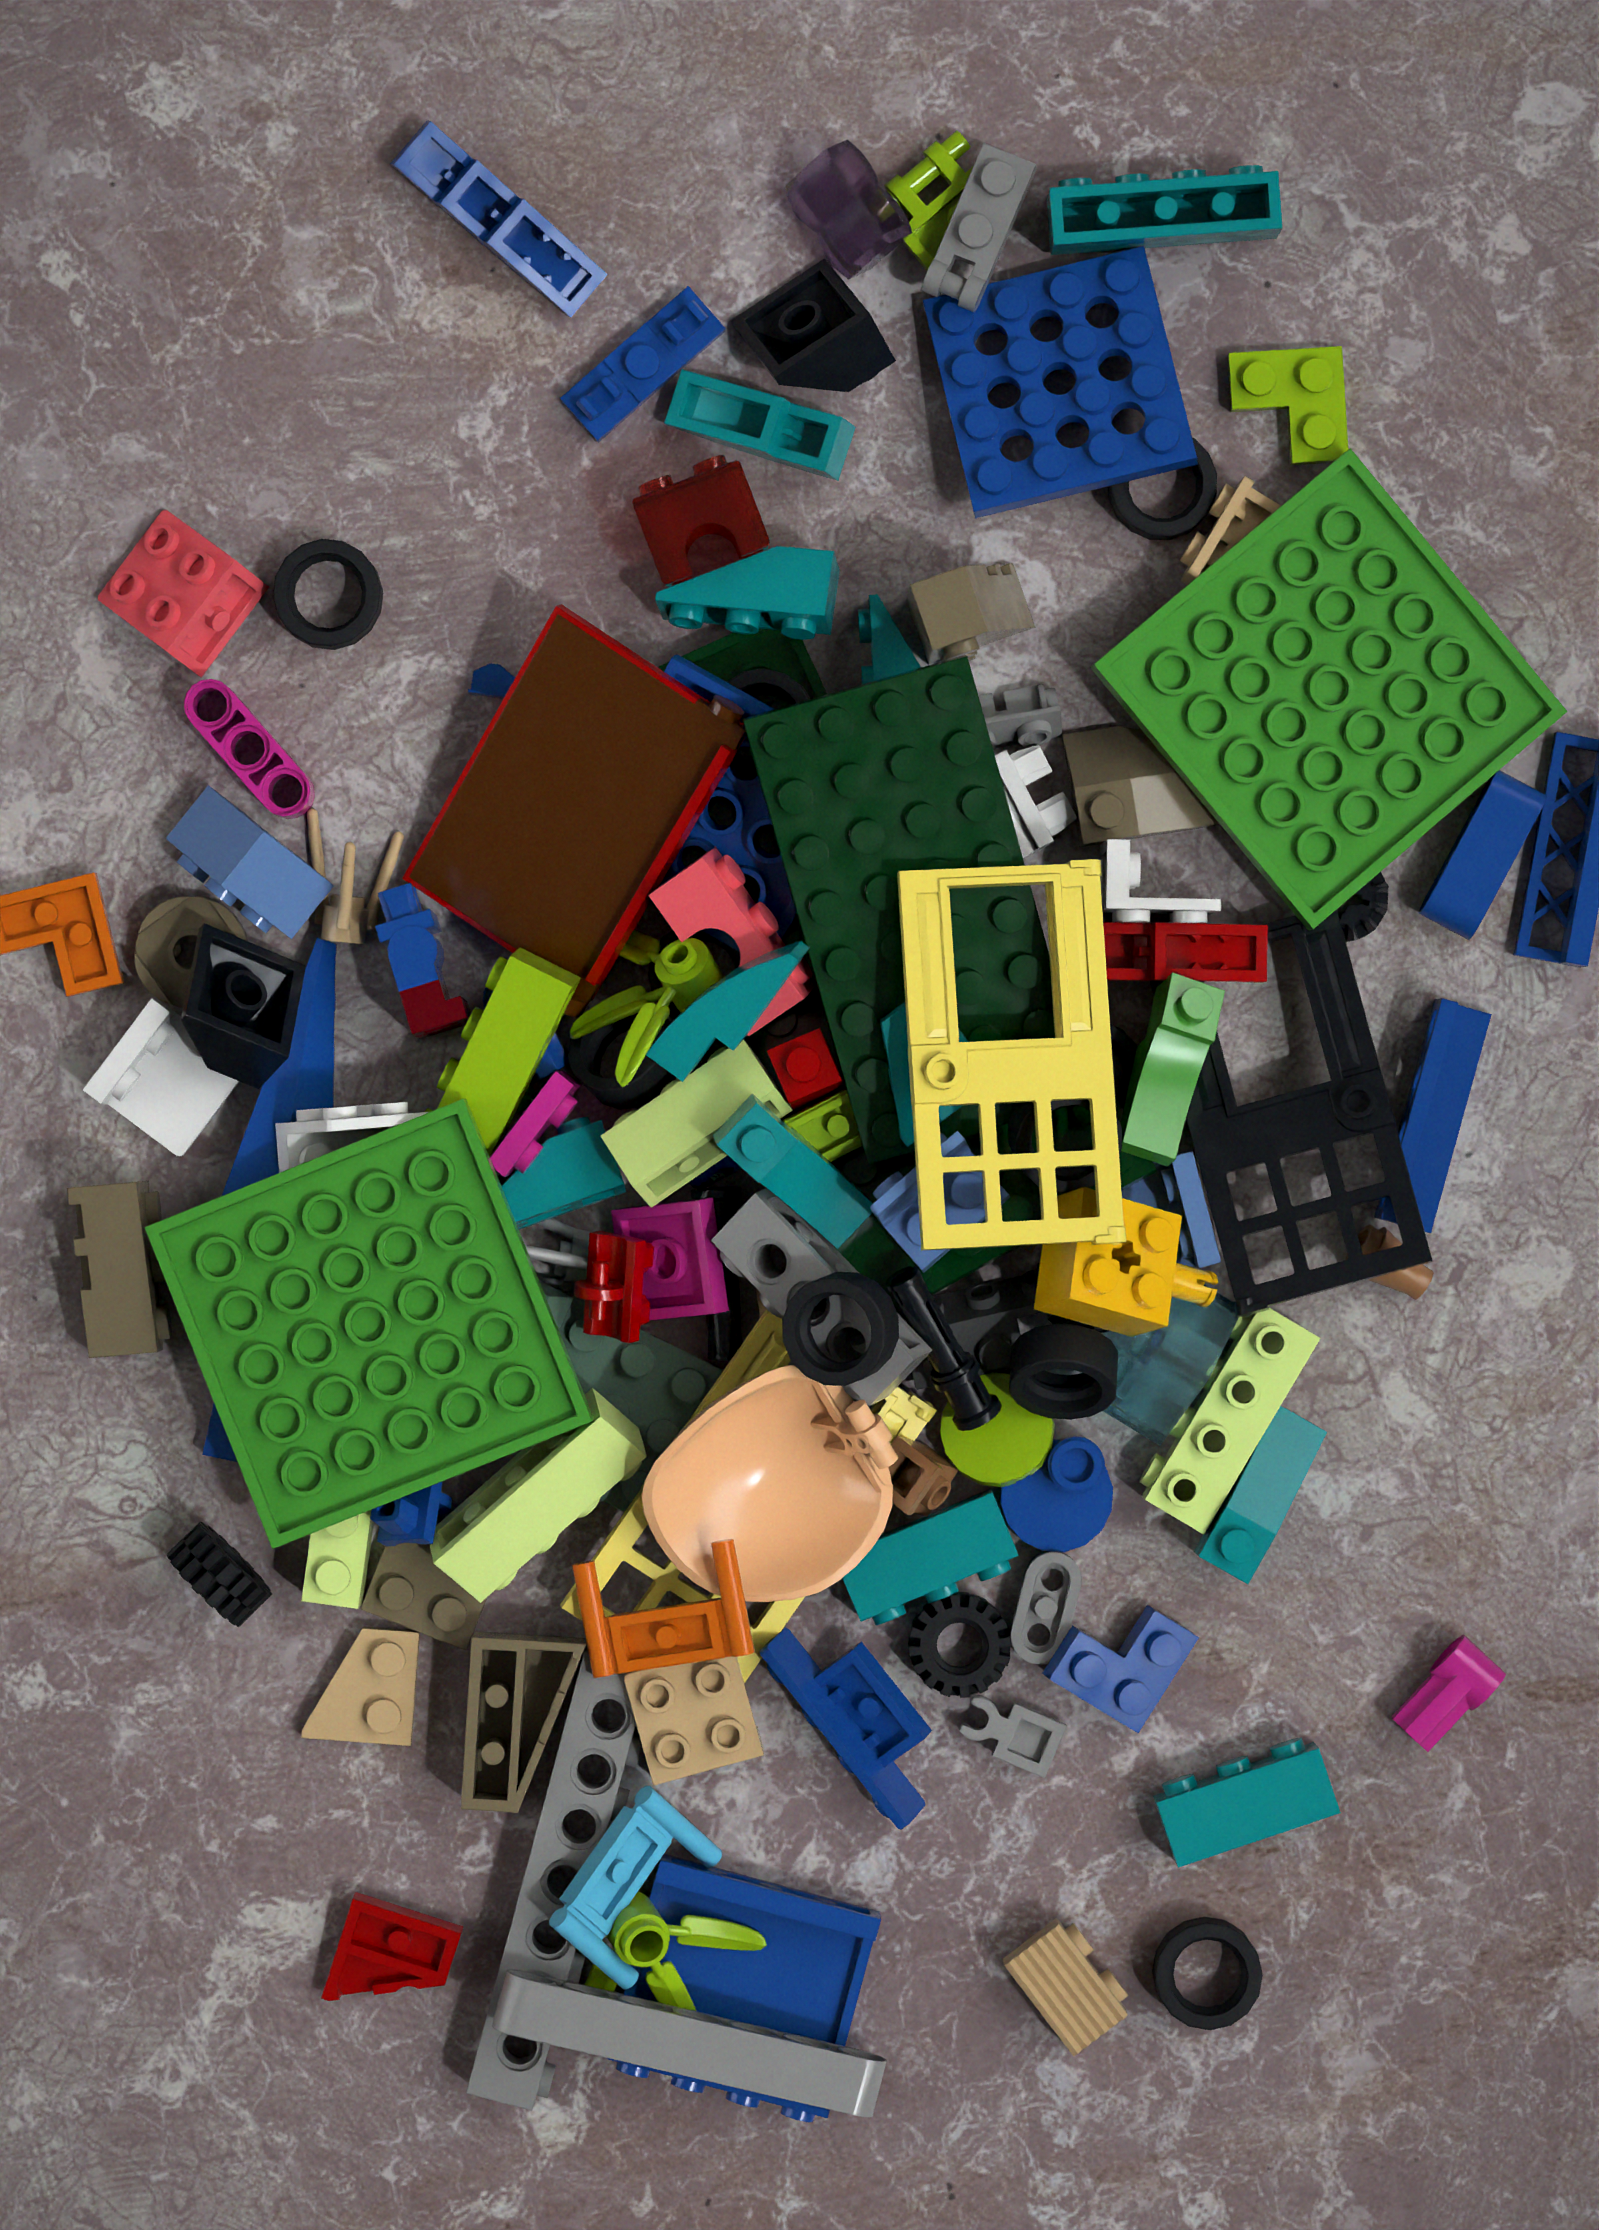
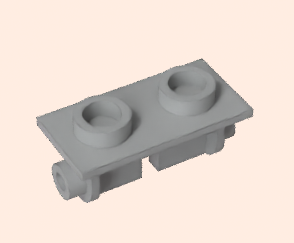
M1043 684L1003 691L1006 710L997 712L992 693L979 695L993 750L1016 744L1032 747L1045 744L1051 738L1062 737L1061 708L1058 706L1055 688L1044 689Z

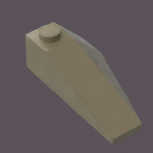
M1115 726L1062 735L1073 809L1077 817L1075 821L1079 847L1102 844L1107 839L1130 840L1220 825L1142 730Z

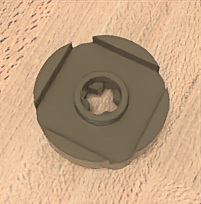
M201 896L174 897L156 906L144 918L135 943V968L143 985L153 996L160 1001L183 1009L192 963H186L182 966L178 962L176 957L182 953V947L179 942L186 937L193 943L197 942L199 928L204 923L248 941L246 932L239 919L227 907Z

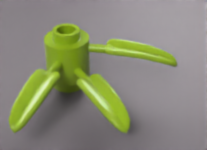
M633 930L619 956L642 966L650 962L655 963V973L663 987L648 993L641 985L631 987L596 1004L573 1022L570 1029V1037L578 1039L638 1013L625 1037L617 1059L615 1076L621 1087L628 1085L670 1014L668 1007L670 1002L673 1001L676 1008L682 1012L706 989L725 977L707 946L701 940L688 938L681 942L679 939L667 945L660 952L661 943L657 939Z
M637 1892L629 1905L617 1916L613 1928L606 1936L613 1947L612 1949L622 1961L632 1966L651 1967L652 1970L646 1973L645 1980L659 2003L696 2011V2008L675 1966L670 1961L660 1963L667 1953L670 1936H676L679 1944L698 1947L756 1951L767 1946L765 1938L760 1932L744 1925L717 1918L685 1915L681 1918L680 1925L666 1924L651 1900L641 1892ZM595 1964L592 1965L585 1982L586 1986L614 1992L617 1985Z

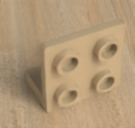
M731 1656L634 1671L625 1675L624 1682L653 1786L764 1755L758 1726H756L737 1657Z

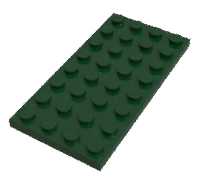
M966 655L742 719L805 944L810 947L807 953L868 1165L915 1151L914 1142L907 1147L899 1135L897 1111L888 1071L889 1064L880 1025V1019L905 1002L897 873L908 870L1025 866L970 663ZM1031 886L949 889L959 1030L968 1042L1055 1038L1050 955ZM1015 1103L995 1104L996 1127L1008 1124ZM963 1105L940 1122V1134L943 1133L949 1138L956 1131L963 1137L979 1133L978 1106ZM1060 1106L1052 1111L1062 1109L1068 1106Z

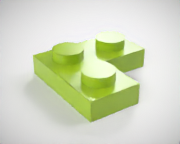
M1342 346L1228 353L1230 412L1287 409L1290 466L1332 463L1348 450Z

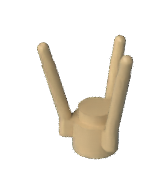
M311 808L307 811L312 868L326 878L318 812L316 809ZM398 831L393 834L367 909H364V897L352 896L356 847L352 842L345 844L340 895L331 894L329 905L327 894L316 908L315 924H322V940L366 944L367 929L376 930L375 926L378 925L381 907L378 893L387 890L404 840L402 832Z

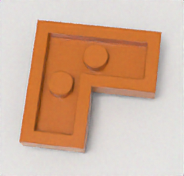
M93 872L0 896V956L53 943L66 997L124 984L97 873Z

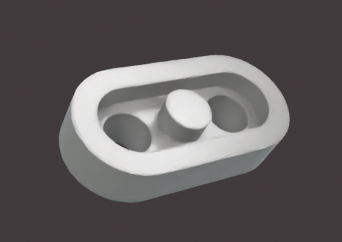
M1045 1551L1036 1555L1029 1562L1024 1573L1010 1627V1637L1015 1652L1023 1660L1032 1664L1049 1663L1069 1632L1081 1590L1082 1576L1075 1561L1063 1552ZM1048 1569H1058L1063 1574V1582L1056 1589H1048L1042 1584V1575ZM1038 1623L1045 1625L1049 1630L1047 1640L1041 1644L1030 1642L1027 1637L1029 1628Z

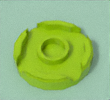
M991 1372L980 1375V1378L989 1394L997 1395L1002 1404L1000 1412L981 1427L961 1431L957 1429L952 1420L955 1412L948 1401L942 1411L940 1435L947 1457L961 1475L980 1485L1005 1487L1015 1484L1016 1481L1023 1480L1028 1475L1031 1476L1042 1467L1052 1449L1055 1425L1053 1419L1033 1414L1015 1402L1009 1393L1010 1374Z

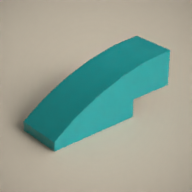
M681 369L664 422L667 426L721 445L839 481L856 428L843 417L793 404L783 397Z
M798 941L770 951L736 968L706 989L682 1011L652 1045L646 1056L683 1082L695 1069L716 1038L734 1051L750 1032L810 947L802 941Z

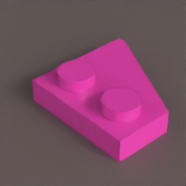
M565 1071L554 1072L490 1157L494 1169L504 1177L510 1176L515 1168L522 1174L526 1172L544 1148L537 1142L550 1124L559 1128L578 1103V1100L573 1096L582 1085L579 1081Z

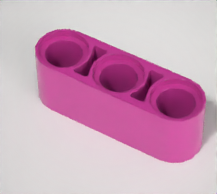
M214 679L201 680L192 685L186 693L184 700L185 714L189 721L263 806L276 816L285 819L299 818L306 814L313 805L315 798L314 785L310 778L237 694L221 681ZM217 691L223 693L227 702L225 714L217 721H203L198 714L199 700L208 692ZM245 735H259L264 742L265 750L263 756L254 764H241L235 755L237 742ZM284 777L297 778L302 786L301 799L297 804L289 808L277 806L272 795L274 785Z

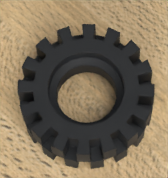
M199 1522L167 1553L168 1559L171 1560L170 1563L179 1571L181 1577L192 1585L191 1588L197 1594H200L210 1607H214L219 1615L224 1619L227 1618L234 1626L240 1627L272 1595L269 1586L253 1570L254 1568L248 1561H245L234 1547L232 1548L221 1535L218 1536L214 1529L210 1526L207 1527L203 1522Z
M959 1592V1594H952L936 1602L926 1603L922 1611L918 1615L916 1614L908 1635L909 1656L916 1674L920 1676L924 1684L930 1689L933 1688L939 1691L941 1695L948 1697L956 1695L960 1696V1698H967L971 1694L977 1692L981 1694L989 1690L988 1687L994 1682L997 1683L1003 1676L1002 1672L1005 1666H1008L1010 1660L1011 1637L1007 1625L996 1607H993L986 1599L980 1596L976 1597L969 1595L967 1592ZM954 1623L971 1625L981 1636V1652L975 1661L966 1666L957 1667L946 1663L940 1657L937 1650V1640L940 1633L947 1626Z

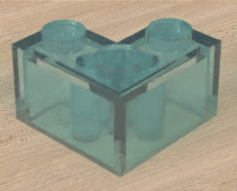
M1217 1292L1209 1306L1200 1307L1195 1303L1172 1297L1168 1327L1136 1335L1127 1351L1133 1355L1131 1360L1120 1356L1118 1359L1116 1399L1103 1412L1161 1446L1210 1378L1239 1318L1236 1315L1233 1301Z

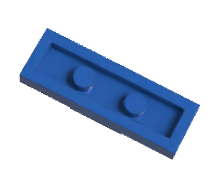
M687 286L560 399L599 443L678 374L681 369L686 367L726 331V328L692 289Z

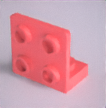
M163 510L99 593L98 600L202 678L268 590L269 586L168 510Z

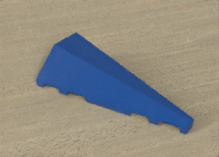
M320 938L316 939L305 969L289 1058L262 1085L222 1196L279 1173L275 1123L297 1122L296 1110L334 1108V1018L336 1010L335 964L337 944Z

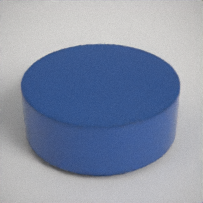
M1070 1436L1060 1440L1053 1446L1048 1456L1047 1469L1050 1478L1061 1490L1072 1494H1081L1092 1490L1099 1484L1105 1471V1460L1101 1450L1094 1442L1085 1437Z

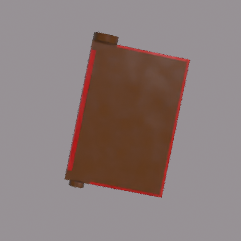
M557 605L402 879L411 883L412 886L510 952L514 953L521 947L581 977L564 1013L569 1016L580 1017L589 1002L594 999L650 903L651 898L648 895L661 884L746 738L744 725L740 722L744 711L737 704L722 696L715 695L711 702H709L564 605Z

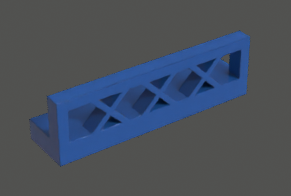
M1555 732L1543 792L1547 795V798L1539 814L1513 955L1581 968L1587 967L1589 964L1599 910V739ZM1565 747L1597 752L1593 776L1575 788L1561 769ZM1560 781L1568 793L1556 801ZM1591 785L1586 805L1579 793ZM1572 798L1585 817L1581 833L1564 844L1551 825L1554 810ZM1550 837L1557 849L1545 857ZM1580 841L1576 861L1568 849ZM1562 854L1574 872V879L1570 889L1553 899L1541 881L1543 866ZM1538 893H1540L1547 905L1535 912ZM1570 897L1566 917L1558 905ZM1550 910H1552L1564 928L1560 951L1529 946L1533 922Z
M1444 998L1434 1000L1398 1129L1422 1223L1427 1233H1431L1492 1015L1460 1006L1458 1002ZM1391 1198L1379 1199L1374 1218L1397 1224Z

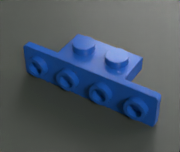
M786 1627L783 1628L780 1633L760 1650V1655L766 1661L769 1673L777 1682L783 1684L800 1704L806 1720L813 1727L819 1729L834 1747L843 1767L850 1773L855 1774L871 1794L877 1810L886 1818H890L899 1830L903 1829L912 1822L926 1804L921 1795L894 1763V1760L923 1741L932 1731L862 1641L821 1670L792 1632Z

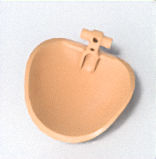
M787 1365L768 1371L731 1389L704 1408L679 1432L655 1461L645 1479L642 1491L643 1513L650 1530L664 1553L676 1568L696 1585L715 1595L721 1596L711 1543L724 1539H734L745 1601L772 1602L793 1600L819 1593L835 1584L854 1569L873 1548L885 1529L892 1509L893 1484L888 1467L897 1461L898 1456L890 1444L892 1439L891 1432L882 1417L871 1412L865 1400L854 1402L842 1386L823 1385L806 1377L795 1365Z

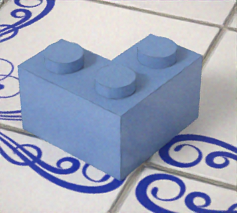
M209 785L166 837L170 843L183 853L177 860L179 865L202 883L210 876L204 886L230 907L237 899L245 903L246 905L240 913L265 933L274 925L292 939L334 887L332 883L308 863L275 839Z

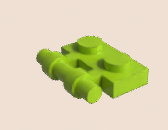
M957 130L941 144L937 141L932 143L923 151L925 156L923 160L903 177L896 174L884 185L886 191L870 204L875 213L884 222L900 208L910 216L911 220L896 232V236L926 271H928L930 264L935 258L973 168L971 167L965 173L956 162L958 158L971 148L968 141ZM940 175L950 186L926 206L917 194Z

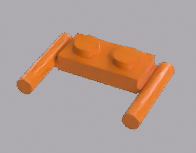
M724 1539L711 1543L721 1598L618 1613L609 1617H605L595 1561L573 1564L572 1569L593 1678L755 1653L734 1539Z

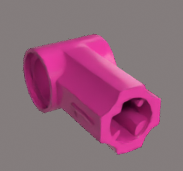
M1465 1635L1458 1637L1441 1653L1429 1670L1431 1675L1391 1716L1427 1752L1433 1748L1468 1709L1472 1711L1485 1702L1506 1676V1673Z

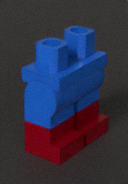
M411 883L379 892L378 897L386 923L376 925L375 928L380 943L388 950L389 962L412 1035L418 1039H423L465 1026L471 1015L468 1002L461 996L450 999L441 971L445 959L444 949L440 941L433 936V934L442 932L437 915L431 909L423 911L417 890Z

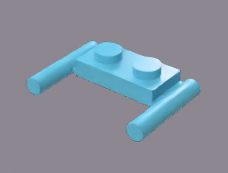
M644 1786L637 1792L633 1808L624 1806L559 1898L565 1906L556 1910L549 1920L550 1926L622 1989H629L636 1983L639 1976L638 1971L622 1961L617 1953L602 1940L605 1935L609 1934L617 1916L629 1905L672 1843V1838L677 1840L707 1868L715 1866L722 1857V1850L651 1786Z

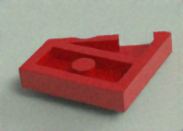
M355 1892L321 1999L334 2001L340 2000L341 1995L373 1991L374 1995L393 1993L406 1986H412L417 1989L444 1986L464 1926Z

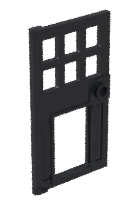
M1335 910L1310 931L1306 929L1296 915L1262 924L1268 925V943L1289 937L1293 939L1331 1081L1237 1106L1218 1031H1216L1215 1041L1210 1045L1186 1116L1235 1298L1233 1304L1237 1317H1248L1252 1314L1269 1310L1268 1306L1433 1262L1338 910ZM1150 981L1154 996L1156 988L1163 981ZM1373 1134L1385 1181L1346 1191L1334 1145ZM1319 1149L1331 1196L1292 1206L1280 1160L1292 1155ZM1265 1163L1277 1211L1239 1221L1227 1174ZM1390 1197L1403 1243L1400 1246L1363 1255L1351 1208ZM1336 1212L1348 1259L1310 1270L1297 1223L1309 1218ZM1281 1226L1294 1274L1255 1284L1243 1238L1247 1235Z

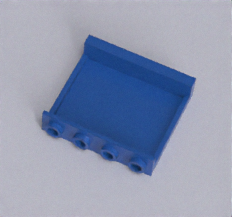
M663 1854L659 1860L649 1899L666 1924L680 1925L681 1918L685 1915L717 1918L744 1925L760 1932L767 1944L763 1949L756 1951L729 1950L682 1945L677 1942L676 1936H670L667 1953L660 1963L670 1961L675 1966L693 2001L696 2011L845 2046L873 1941H876L881 1922L880 1911L716 1867L707 1868L698 1862ZM632 1966L638 1971L639 1976L631 1988L624 1990V1995L658 2002L645 1980L646 1973L652 1970L651 1967ZM607 2058L617 2062L616 2070L631 2076L648 2078L650 2071L672 2076L671 2084L675 2087L697 2093H703L705 2086L727 2091V2100L747 2107H759L760 2100L782 2106L780 2112L782 2115L803 2122H813L815 2115L828 2118L830 2111L821 2107Z

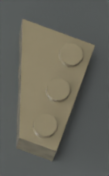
M1013 563L1003 566L993 564L985 567V565H965L918 581L909 586L906 601L928 665L940 660L942 662L963 655L968 656L969 661L976 658L975 655L978 654L977 650L980 649L979 647L1035 628Z
M149 1181L67 1188L69 1205H76L78 1236H74L73 1240L75 1255L80 1256L83 1287L80 1289L89 1358L162 1351L163 1339H171L172 1335L169 1306L159 1305L158 1283L166 1281L144 1228L162 1220L159 1192H149Z
M474 1632L471 1637L461 1809L519 1812L586 1646V1638Z

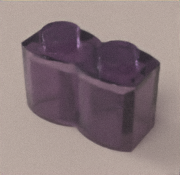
M849 140L840 142L822 151L784 186L787 198L796 217L817 233V238L826 260L848 280L872 269L912 234L909 221L899 204L886 190L880 187L877 175L870 162Z

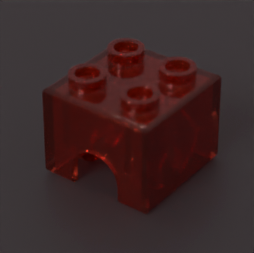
M718 455L693 465L694 476L673 483L671 475H665L650 480L638 487L640 496L634 498L632 504L663 589L692 579L693 573L687 560V555L692 544L703 536L719 535L726 538L735 547L739 560L770 549L769 537L739 461L735 460L727 463L724 455Z

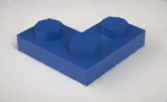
M1147 1605L1118 1652H1115L1072 1625L1042 1674L1118 1722L1139 1733L1199 1637Z

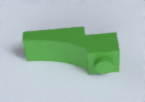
M1173 972L1156 988L1146 1038L1136 1049L1121 1118V1151L1167 1167L1176 1160L1195 1086L1209 1047L1215 1041L1225 990Z

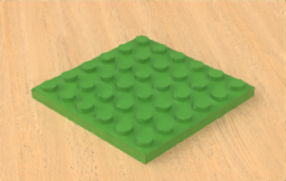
M1351 448L1090 666L1092 671L1308 931L1317 927L1568 712Z
M461 1099L144 1227L272 1549L594 1421L467 1099Z

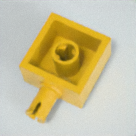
M1083 1187L1057 1196L1058 1217L1060 1219L1097 1217L1095 1190ZM1122 1198L1126 1243L1118 1245H1092V1242L1042 1244L1034 1310L1133 1337L1168 1327L1172 1297L1195 1303L1200 1307L1209 1306L1217 1294V1289L1206 1287L1204 1284L1216 1285L1218 1284V1277L1213 1271H1204L1176 1262L1182 1221L1181 1215Z

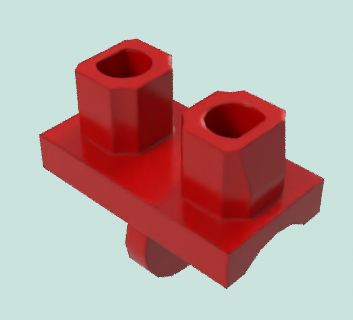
M600 1230L589 1233L587 1278L585 1280H578L574 1284V1296L585 1299L583 1333L612 1337L625 1343L639 1341L640 1326L648 1323L650 1317V1302L646 1295L642 1294L643 1274L653 1266L654 1246L651 1243H647L643 1239Z

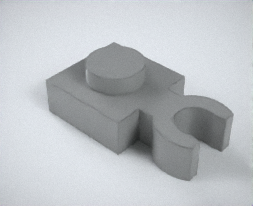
M973 1695L971 1704L987 1712V1722L979 1728L961 1723L959 1727L960 1732L968 1739L975 1741L985 1740L989 1737L997 1740L992 1751L993 1757L1045 1778L1066 1730V1723L1016 1702H1013L1008 1716H1005L998 1712L996 1705L989 1698Z

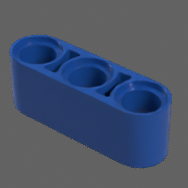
M1501 770L1489 778L1420 907L1419 914L1470 940L1482 922L1539 816L1547 795Z

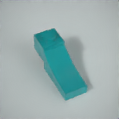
M753 1093L713 1134L716 1145L754 1180L758 1183L760 1182L792 1208L837 1249L873 1213L870 1206L874 1202L793 1127L790 1128Z

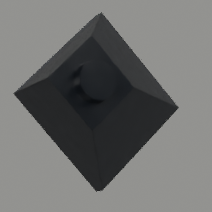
M825 258L730 320L735 330L778 385L850 392L862 383L874 378L880 371L896 361L871 314Z
M204 923L198 932L181 1022L208 1069L260 1089L289 1058L306 966Z

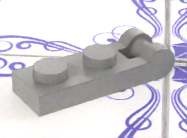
M983 143L935 258L925 275L921 291L935 297L943 293L959 300V307L971 312L977 310L1037 170L1035 163ZM955 259L974 266L968 279L950 272Z

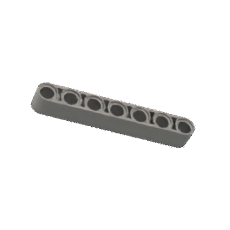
M513 1969L506 1970L492 2024L494 2029L508 2035L861 2117H873L887 2062L885 2058L847 2046Z

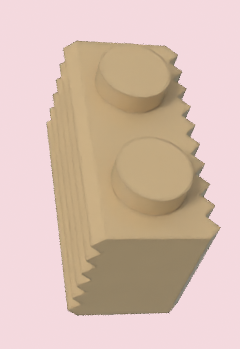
M1055 1918L1005 1956L1003 1963L1067 2049L1075 2056L1128 2015L1121 2001L1129 1995L1109 1968L1101 1974L1098 1973L1086 1957L1094 1949L1075 1923L1065 1929L1061 1922Z

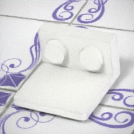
M1107 839L1100 844L1102 912L1112 913V922L1146 923L1150 922V914H1169L1168 923H1207V915H1213L1221 911V899L1129 897V889L1135 890L1136 887L1140 886V853H1130V840Z
M151 998L84 1087L83 1091L100 1104L111 1106L176 1156H183L239 1081L208 1069L182 1024L181 1016L160 1000Z
M408 1102L296 1110L297 1122L275 1123L279 1173L428 1112L409 1113Z

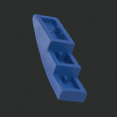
M427 120L390 163L474 238L568 317L571 318L608 275L525 199L519 198L478 160L471 158L433 122Z

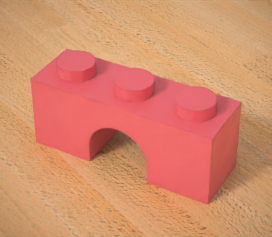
M716 846L648 895L681 942L696 932L708 928L719 929L729 934L735 940L740 951L739 967L770 951L786 946L777 934L779 925L773 913L764 903H755L743 886L746 879L739 865L729 855L722 856ZM804 957L747 1034L748 1036L799 1003L815 988L810 980L812 978L811 968Z

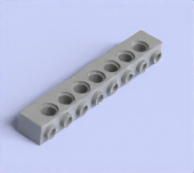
M587 1646L582 1658L466 2091L470 2095L530 2111L533 2110L536 2095L548 2098L556 2065L546 2062L550 2044L536 2041L537 2049L531 2055L517 2057L506 2048L505 2038L508 2034L492 2027L505 1973L509 1969L521 1970L579 1983L585 1956L575 1952L576 1948L567 1940L561 1945L552 1948L541 1945L535 1937L534 1928L540 1922L550 1920L556 1910L565 1906L559 1900L563 1892L557 1891L550 1883V1871L559 1865H569L579 1871L608 1830L610 1820L614 1821L621 1809L626 1806L630 1790L619 1787L625 1765L636 1768L642 1748L639 1733L634 1732L636 1722L624 1682V1677L627 1673L593 1678ZM604 1699H613L619 1702L625 1710L626 1718L624 1722L615 1728L600 1726L593 1716V1708L598 1702ZM591 1754L604 1757L610 1765L611 1774L600 1783L586 1781L580 1775L578 1764L582 1758ZM577 1809L589 1812L596 1822L595 1831L585 1838H576L570 1835L564 1827V1817L569 1812Z

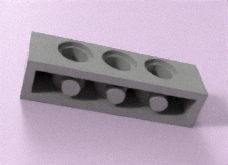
M769 1189L756 1192L711 1240L721 1251L720 1258L725 1266L734 1274L746 1277L760 1292L759 1298L765 1308L776 1317L782 1319L790 1299L804 1285L834 1272L859 1273L824 1236ZM772 1245L780 1247L785 1253L787 1259L785 1271L778 1269L773 1264L770 1255ZM831 1295L826 1297L825 1312H821L814 1307L811 1314V1333L817 1347L828 1358L836 1362H851L863 1355V1353L856 1351L849 1341L851 1327L863 1334L866 1341L865 1352L867 1351L871 1342V1325L865 1311L854 1299L845 1295ZM899 1314V1339L892 1357L878 1372L852 1384L842 1386L849 1396L857 1401L865 1400L868 1406L888 1397L932 1351L926 1342Z

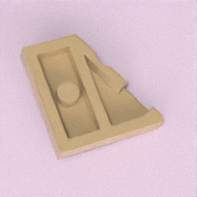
M364 1626L304 1725L301 1738L411 1746L420 1633L414 1630Z

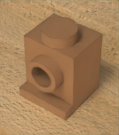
M897 1435L891 1446L896 1452L898 1459L888 1467L893 1484L892 1503L907 1515L912 1516L913 1513L928 1517L930 1512L938 1508L948 1497L951 1491V1481L959 1470L926 1444ZM908 1457L910 1461L908 1462V1464L906 1465L898 1479L893 1480L892 1478L897 1473L905 1459Z

